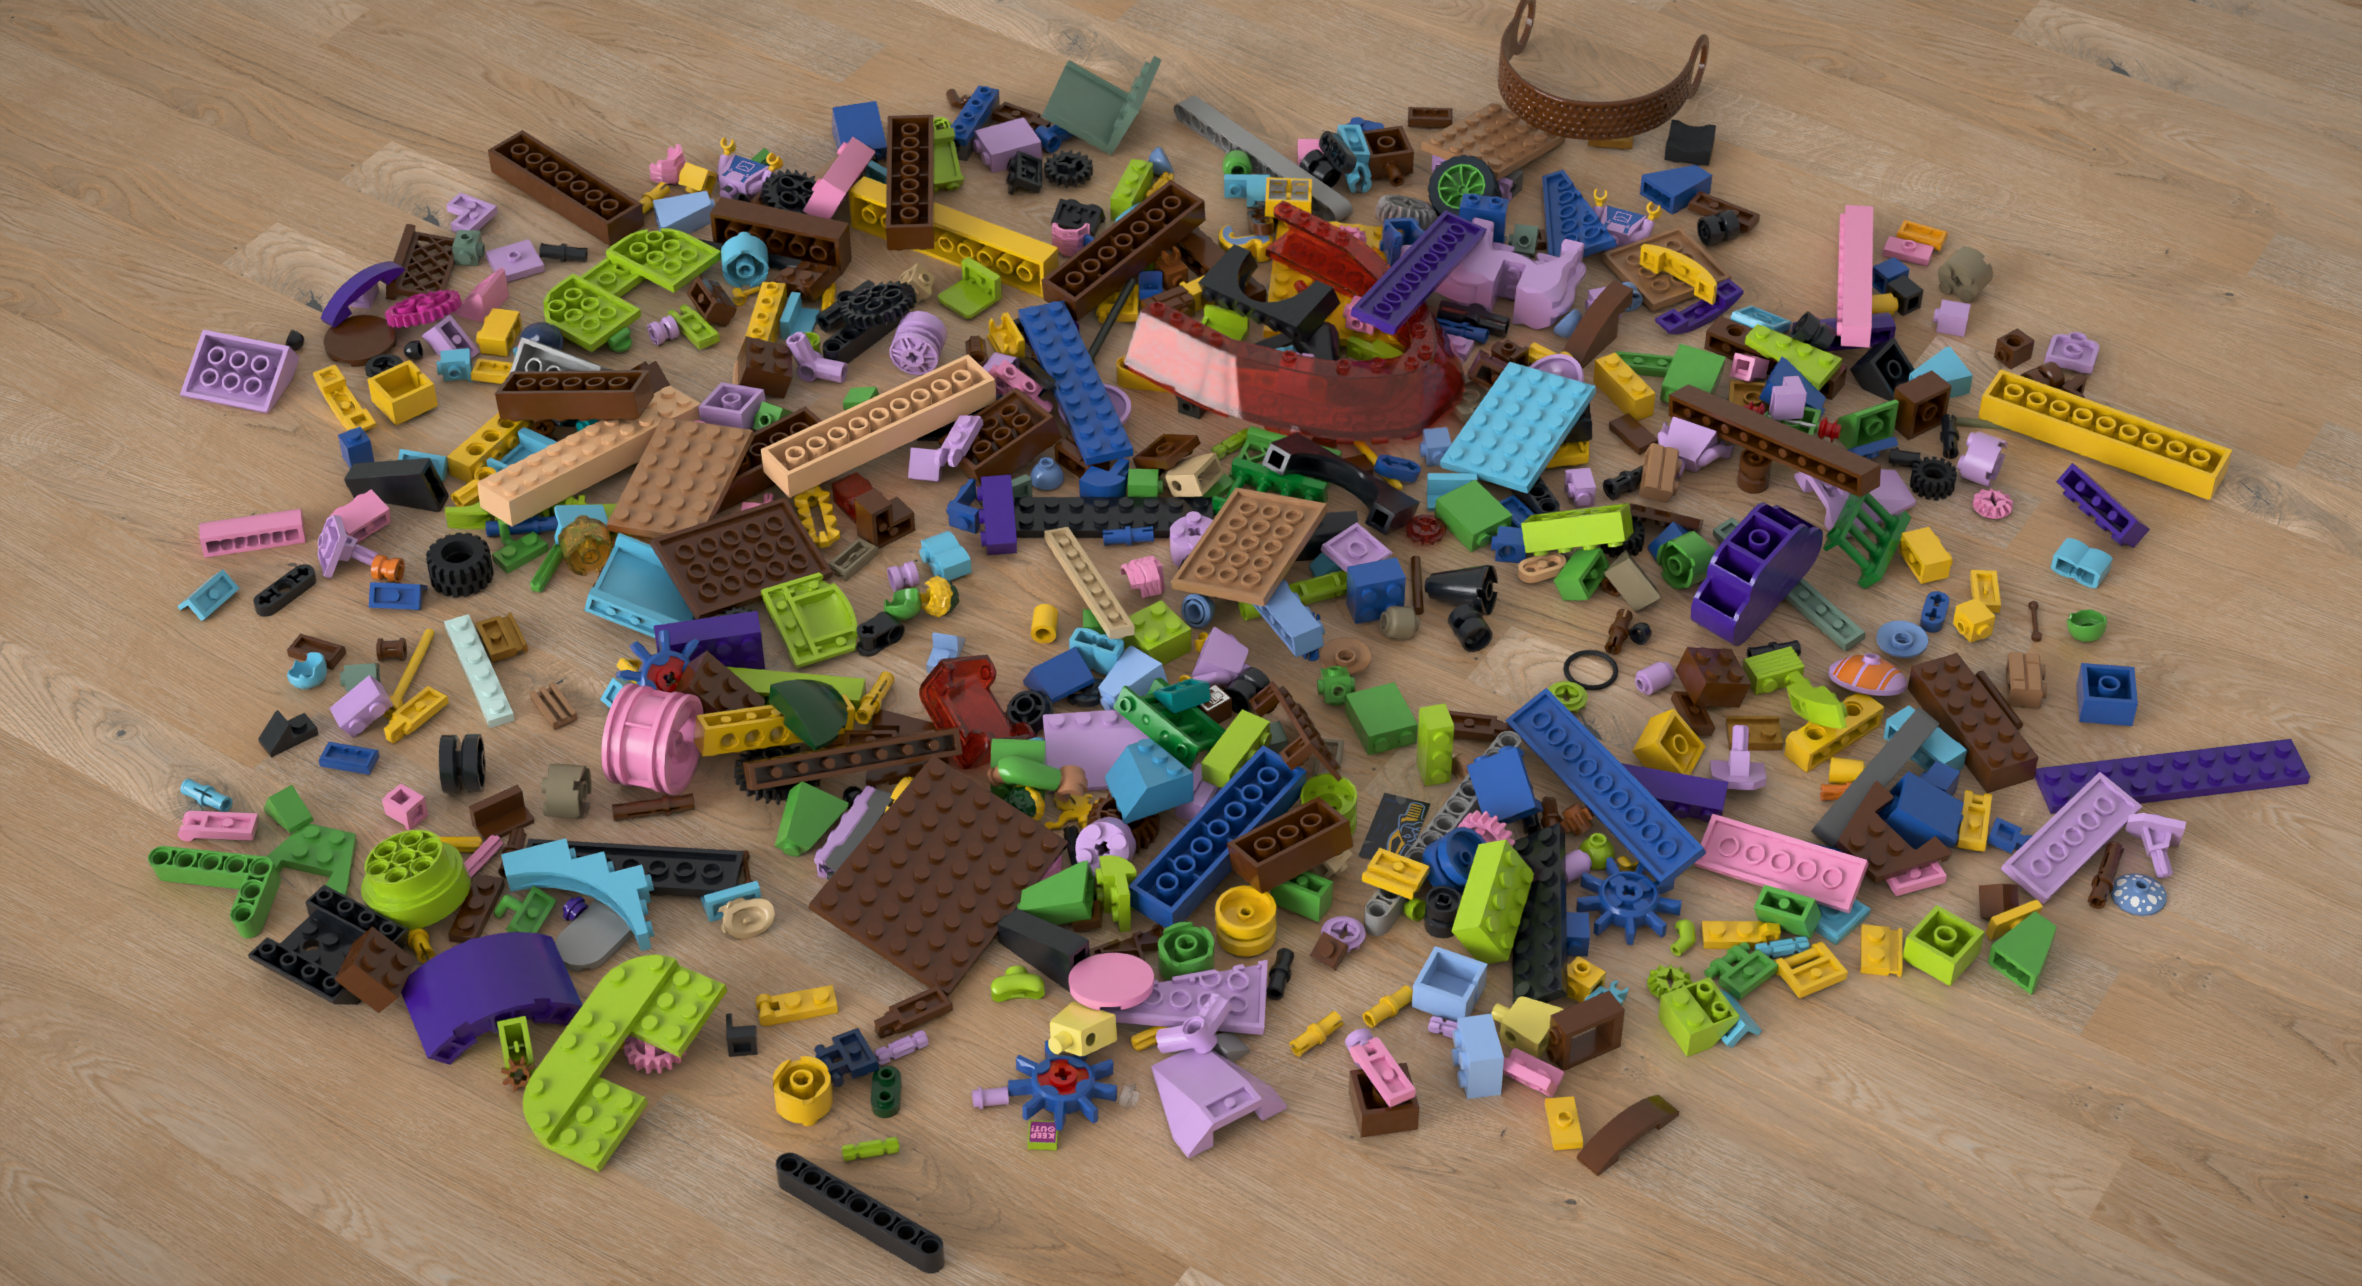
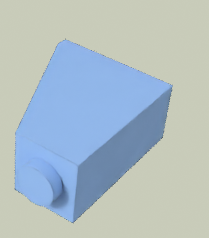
M707 191L653 200L658 229L660 232L661 228H669L691 234L711 224L710 212L715 206L714 199H709Z
M1129 646L1098 687L1102 697L1100 702L1105 710H1115L1113 706L1123 686L1127 685L1136 694L1142 696L1147 695L1154 679L1161 677L1168 683L1162 663L1137 648Z

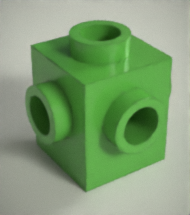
M762 401L759 411L754 416V426L752 429L759 430L793 412Z
M1331 666L1320 669L1321 679H1317L1318 695H1322L1325 703L1333 706L1343 705L1346 694L1355 692L1354 677H1350L1346 667Z

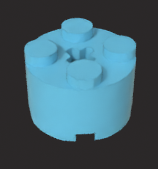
M741 232L738 236L729 239L721 248L722 272L724 279L730 285L742 288V285L756 287L766 280L769 270L768 249L762 240L751 236L748 232Z

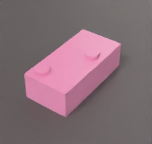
M854 137L851 138L848 144L843 142L837 151V154H839L838 158L822 180L818 179L812 188L814 193L803 211L808 215L831 219L848 196L849 190L859 180L875 151Z

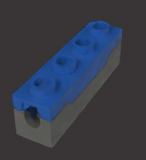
M978 85L950 128L953 127L955 132L954 143L959 160L967 161L973 153L974 131L990 127L993 123L992 112L1000 106L998 89Z

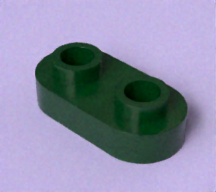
M882 1066L873 1073L871 1108L872 1112L880 1118L893 1117L900 1110L902 1080L901 1073L897 1068Z

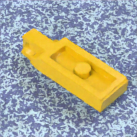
M430 686L425 687L392 714L393 718L389 721L390 724L384 728L385 739L394 744L401 740L404 734L409 735L411 732H414L449 703L448 696Z
M1761 921L1701 922L1704 949H1729L1734 945H1740L1742 942L1748 943L1750 949H1755L1756 944L1780 940L1781 935L1780 924L1766 922L1764 924Z

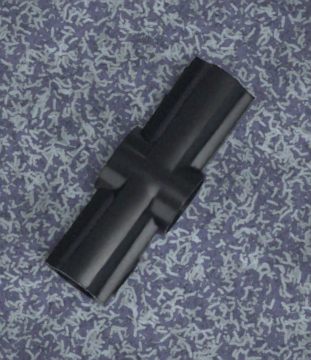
M867 280L852 291L845 290L839 292L836 296V302L816 315V323L820 326L821 330L827 333L841 324L843 318L840 307L843 306V301H847L848 296H855V291L861 292L863 287L868 289L874 283Z
M1442 300L1439 304L1437 318L1461 324L1467 322L1470 326L1489 329V334L1504 338L1508 333L1510 318L1487 312L1480 304L1474 303L1467 307Z

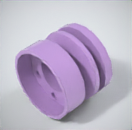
M923 311L909 312L904 315L900 320L889 349L890 358L894 365L900 370L913 375H923L934 370L947 338V329L943 322L935 315Z

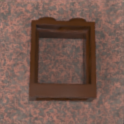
M1610 990L1551 1015L1546 1053L1552 1063H1556L1560 1070L1566 1071L1621 1047L1625 1009ZM1596 1027V1029L1572 1039L1573 1036Z

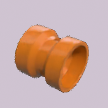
M378 554L374 557L371 565V577L373 579L383 580L385 578L389 582L399 583L403 578L405 571L403 559L395 557L388 559L387 556Z

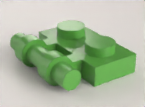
M1746 942L1729 948L1725 956L1713 960L1710 963V967L1704 971L1705 976L1711 979L1715 976H1720L1718 985L1739 1001L1778 971V964L1757 949L1749 954L1750 946Z

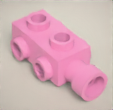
M1005 359L999 367L994 364L988 372L995 379L996 394L1004 396L1016 387L1048 413L1054 407L1048 400L1044 401L1038 397V394L1043 389L1039 384Z

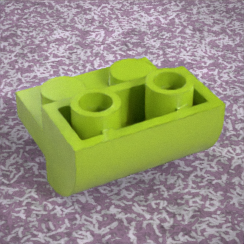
M1113 855L1099 856L1100 868H1095L1097 885L1100 884L1099 887H1095L1097 900H1100V903L1103 904L1104 914L1111 913L1112 921L1118 922L1120 933L1131 931L1130 910L1135 909L1130 906L1128 886L1137 878L1136 869L1131 862L1122 857Z

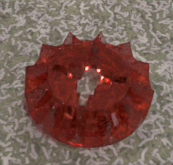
M1427 514L1417 515L1406 524L1407 537L1412 538L1413 543L1420 541L1422 546L1425 543L1433 545L1435 541H1442L1443 536L1446 535V526L1436 516Z

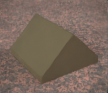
M1627 550L1604 572L1635 612L1661 598L1658 588Z

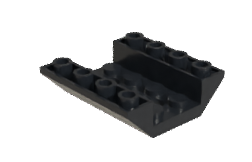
M324 884L305 901L309 917L281 943L267 937L248 956L249 959L334 1005H358L362 1000L334 980L353 942L371 927H374L403 949L409 935V929ZM309 947H318V949L306 951V949H308Z

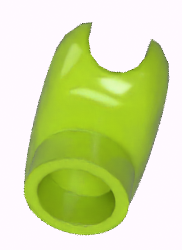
M1023 966L1009 967L1005 971L1004 976L995 978L991 984V998L995 1002L1022 998L1038 1000L1045 995L1043 979L1037 974H1028L1027 969Z

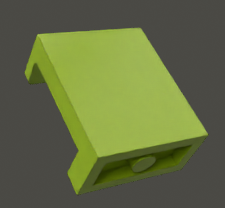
M954 128L934 130V193L938 192V189L947 188V190L958 189L960 185H963L965 179L964 175L961 174L954 143Z
M1206 304L1204 307V318L1195 332L1188 330L1186 333L1223 342L1228 351L1230 364L1249 335L1250 318L1246 316L1241 317L1236 311Z

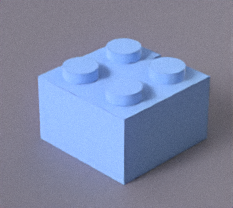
M1435 946L1413 984L1412 1007L1457 1022V1018L1469 1017L1474 1009V1003H1477L1486 987L1487 964Z
M1492 1014L1457 1018V1030L1452 1032L1455 1049H1451L1453 1066H1458L1459 1071H1457L1459 1088H1464L1467 1099L1501 1095L1504 1055Z

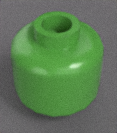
M1240 150L1230 151L1223 158L1222 168L1224 174L1251 175V161L1245 152Z

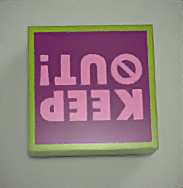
M1029 1120L1028 1150H1057L1059 1130H1056L1054 1121Z

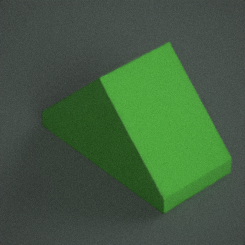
M293 785L268 797L263 808L268 816L290 834L314 821Z

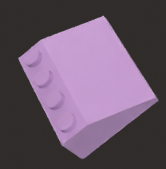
M202 330L180 395L182 397L269 414L293 379L300 357L290 346Z
M1116 710L1043 715L1047 765L1058 769L1066 765L1082 768L1085 771V778L1088 780V791L1109 790L1105 782V775L1124 749L1141 739H1149L1147 735ZM1049 791V794L1055 793V791Z

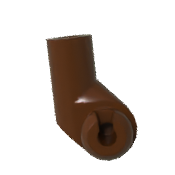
M949 89L946 92L950 105L961 110L971 97L963 95L961 99L955 89Z

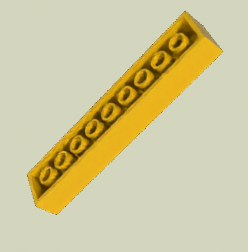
M864 176L849 190L852 228L887 240V184ZM934 202V249H913L962 268V260L970 257L1001 276L1002 284L1043 298L1041 280L1059 267L1058 247Z
M2000 369L1982 395L1978 415L1979 419L1990 421L2014 432H2019L2207 500H2211L2226 475L2232 450L2002 369Z

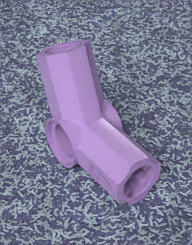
M803 331L796 332L787 338L786 344L798 364L796 373L800 379L812 382L819 378L844 383L848 371L847 363L824 359L819 352L814 351Z
M1213 993L1197 1016L1190 1017L1181 1026L1159 1029L1157 1031L1158 1049L1162 1054L1192 1048L1199 1054L1209 1052L1217 1043L1216 1031L1233 1006L1221 995Z

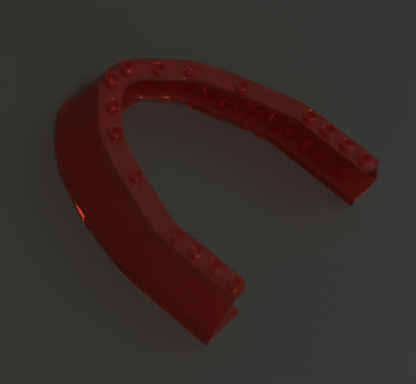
M1283 200L1274 207V216L1287 223L1289 230L1266 248L1265 256L1315 281L1333 287L1335 291L1351 299L1354 296L1363 297L1391 267L1370 246L1349 232ZM1153 302L1140 311L1123 364V368L1205 410L1225 418L1233 416L1262 425L1265 430L1289 436L1299 433L1301 435L1318 437L1325 442L1336 440V444L1354 445V441H1371L1372 445L1389 443V439L1402 438V440L1406 441L1423 435V429H1431L1461 402L1465 391V376L1460 356L1453 342L1425 302L1392 335L1401 345L1409 349L1406 353L1394 358L1383 359L1374 357L1371 360L1349 361L1347 359H1339L1338 361L1298 355L1292 350L1280 351L1234 340L1162 302Z

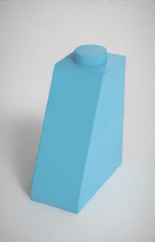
M1950 346L1945 347L1909 375L1910 381L1919 375L1933 370L1952 386L1950 398L1969 394L1973 377Z

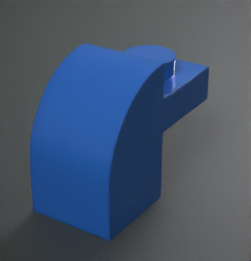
M1120 458L1109 472L1090 466L1079 480L1080 497H1126L1129 460Z

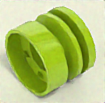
M1331 773L1319 774L1310 778L1302 787L1300 806L1319 796L1349 820L1351 835H1353L1357 826L1356 810L1358 795L1352 782L1341 776L1342 779L1338 782Z

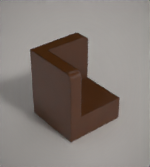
M2003 883L1979 885L1980 917L1988 919L2018 907V885Z

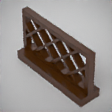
M406 224L393 261L402 266L405 271L391 283L386 284V299L395 300L397 295L411 297L421 293L428 294L427 290L433 287L437 290L445 291L455 261L453 249L445 251L442 246H453L455 238L416 232V225ZM418 241H425L430 244L422 247ZM436 249L439 252L438 254L432 256L428 253V251ZM420 254L425 257L419 261L414 258ZM443 258L448 261L442 265L437 262ZM430 263L434 266V268L428 270L423 267ZM416 268L420 271V273H417L415 275H412L409 272ZM440 272L443 277L435 279L432 276ZM423 278L429 281L422 285L418 282V280ZM412 283L415 286L411 289L403 287L404 285Z

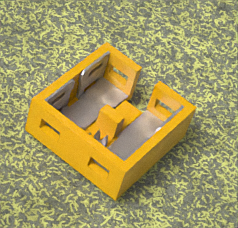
M1266 177L1265 217L1275 219L1282 217L1295 219L1311 218L1312 179Z

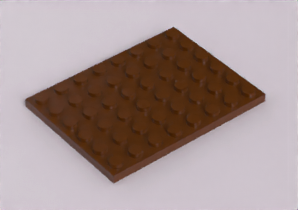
M933 755L809 903L808 909L927 987L933 988L938 985L945 995L949 997L998 935L997 924L1000 920L1017 909V904L1021 902L1022 890L1041 881L1067 848L1068 841Z

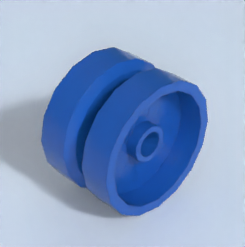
M1458 827L1430 843L1425 848L1422 859L1423 864L1430 866L1427 879L1432 886H1449L1456 889L1462 895L1478 844L1486 843L1484 838L1473 829Z

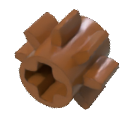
M1579 802L1562 812L1564 819H1562L1560 824L1565 828L1566 833L1573 831L1578 836L1593 826L1590 820L1593 819L1594 815L1587 806L1582 808Z
M524 1055L521 1056L520 1061L515 1062L510 1057L508 1060L509 1068H501V1073L508 1075L503 1080V1085L510 1083L513 1086V1092H516L518 1087L523 1086L524 1089L526 1088L532 1076L530 1070L535 1067V1063H525ZM518 1068H522L524 1074L520 1077V1080L515 1079V1074L512 1073L516 1072Z

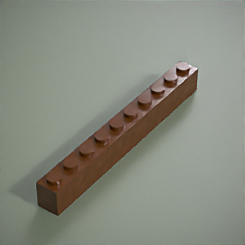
M1689 384L1669 394V416L1672 418L1676 417L1715 430L1719 438L1858 497H1863L1880 487L1881 464Z

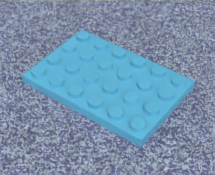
M1509 362L1440 460L1441 468L1457 473L1477 474V479L1528 494L1595 396L1596 387Z

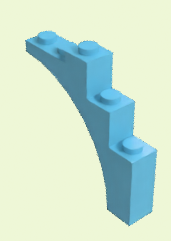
M566 838L501 854L510 892L530 889L535 886L537 888L570 890L593 897L610 907L626 922L635 935L640 951L652 949L649 938L654 937L651 920L645 921L644 916L649 915L646 903L651 902L649 891L654 890L651 875L644 874L642 865L615 871L613 862L606 861L604 851L577 858L575 848L569 849Z

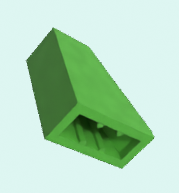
M800 782L789 791L774 846L783 850L789 856H800L819 840L847 809L849 803L805 782Z
M1088 860L1073 865L1022 890L1021 902L1017 904V909L1055 925L1091 919L1096 877Z
M2034 911L1991 945L1988 964L2032 995L2036 991L2051 951L2057 926Z

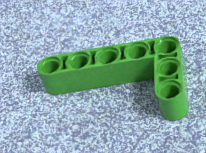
M170 846L156 847L148 855L149 864L157 877L162 881L239 889L230 912L231 921L239 934L244 938H253L263 929L281 884V876L269 857Z

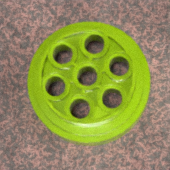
M409 830L388 837L369 853L364 865L366 875L361 884V895L366 907L403 925L410 931L432 925L455 911L467 897L471 879L462 856L455 847L442 842L433 832Z

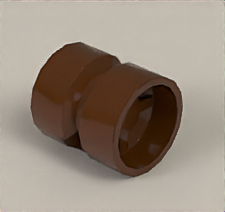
M2051 361L2020 375L2059 390L2062 389L2065 383L2063 371L2056 363Z
M1748 449L1743 450L1739 461L1738 487L1750 494H1758L1767 490L1772 460Z

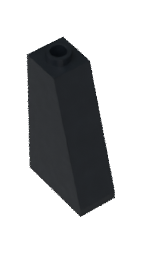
M430 458L354 463L344 478L346 486L354 498L372 489L385 504L440 512L449 497Z
M1015 909L1009 915L1004 916L997 924L998 942L1070 992V971L1077 963L1090 957L1089 940L1019 909Z

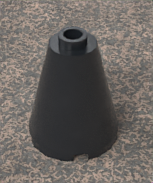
M1324 321L1304 343L1294 339L1293 346L1300 355L1303 353L1314 354V376L1325 378L1327 386H1332L1338 383L1342 374L1340 335L1333 324Z
M1490 565L1432 573L1429 578H1426L1424 589L1431 599L1455 607L1463 604H1473L1478 608L1482 616H1487V614L1490 615L1496 604L1497 592L1493 591V583L1498 584L1496 569Z

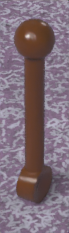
M2031 601L2028 604L2032 613L2033 623L2031 640L2039 642L2042 638V634L2038 630L2036 611L2039 605L2036 601Z
M743 850L744 884L753 882V880H751L748 865L750 855L747 850Z

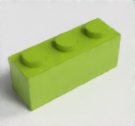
M1131 159L1110 198L1111 220L1115 221L1128 208L1144 201V194L1153 185L1152 162Z
M1445 703L1419 708L1416 765L1425 786L1451 782L1454 723Z
M1241 710L1201 762L1202 780L1223 788L1263 745L1265 747L1269 746L1272 739L1270 721Z

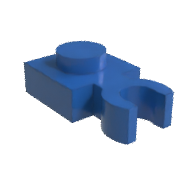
M1997 817L1986 843L2012 854L2014 849L2019 850L2032 835L2024 836L2020 834L2021 827Z

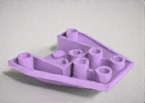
M1881 469L1880 487L1869 493L1891 515L1894 514L1896 516L1915 506V498L1896 470ZM1802 472L1795 473L1794 478L1803 492L1815 491L1826 508L1824 525L1830 531L1834 527L1850 493ZM1863 501V503H1862V505H1861V508H1862L1877 524H1880V523L1884 522V521ZM1855 517L1853 523L1862 532L1869 530L1857 517ZM1848 532L1846 538L1851 537L1852 535Z
M1194 1048L1186 1049L1151 1066L1172 1138L1188 1159L1213 1147V1131L1250 1112L1255 1111L1259 1118L1264 1121L1287 1109L1286 1103L1269 1084L1214 1050L1199 1054Z

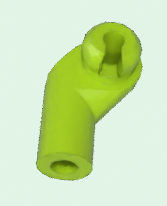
M1688 919L1679 920L1675 924V929H1679L1677 934L1680 935V938L1670 946V950L1675 956L1682 955L1696 942L1695 925Z

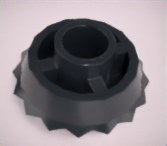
M1022 691L1016 694L1007 705L1005 723L1017 735L1023 734L1028 736L1030 734H1037L1040 730H1043V715L1054 713L1052 709L1053 703L1049 700V696L1044 695L1041 691Z

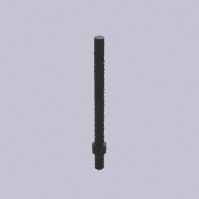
M1128 278L1088 351L1093 364H1095L1094 359L1136 284V280L1133 278Z

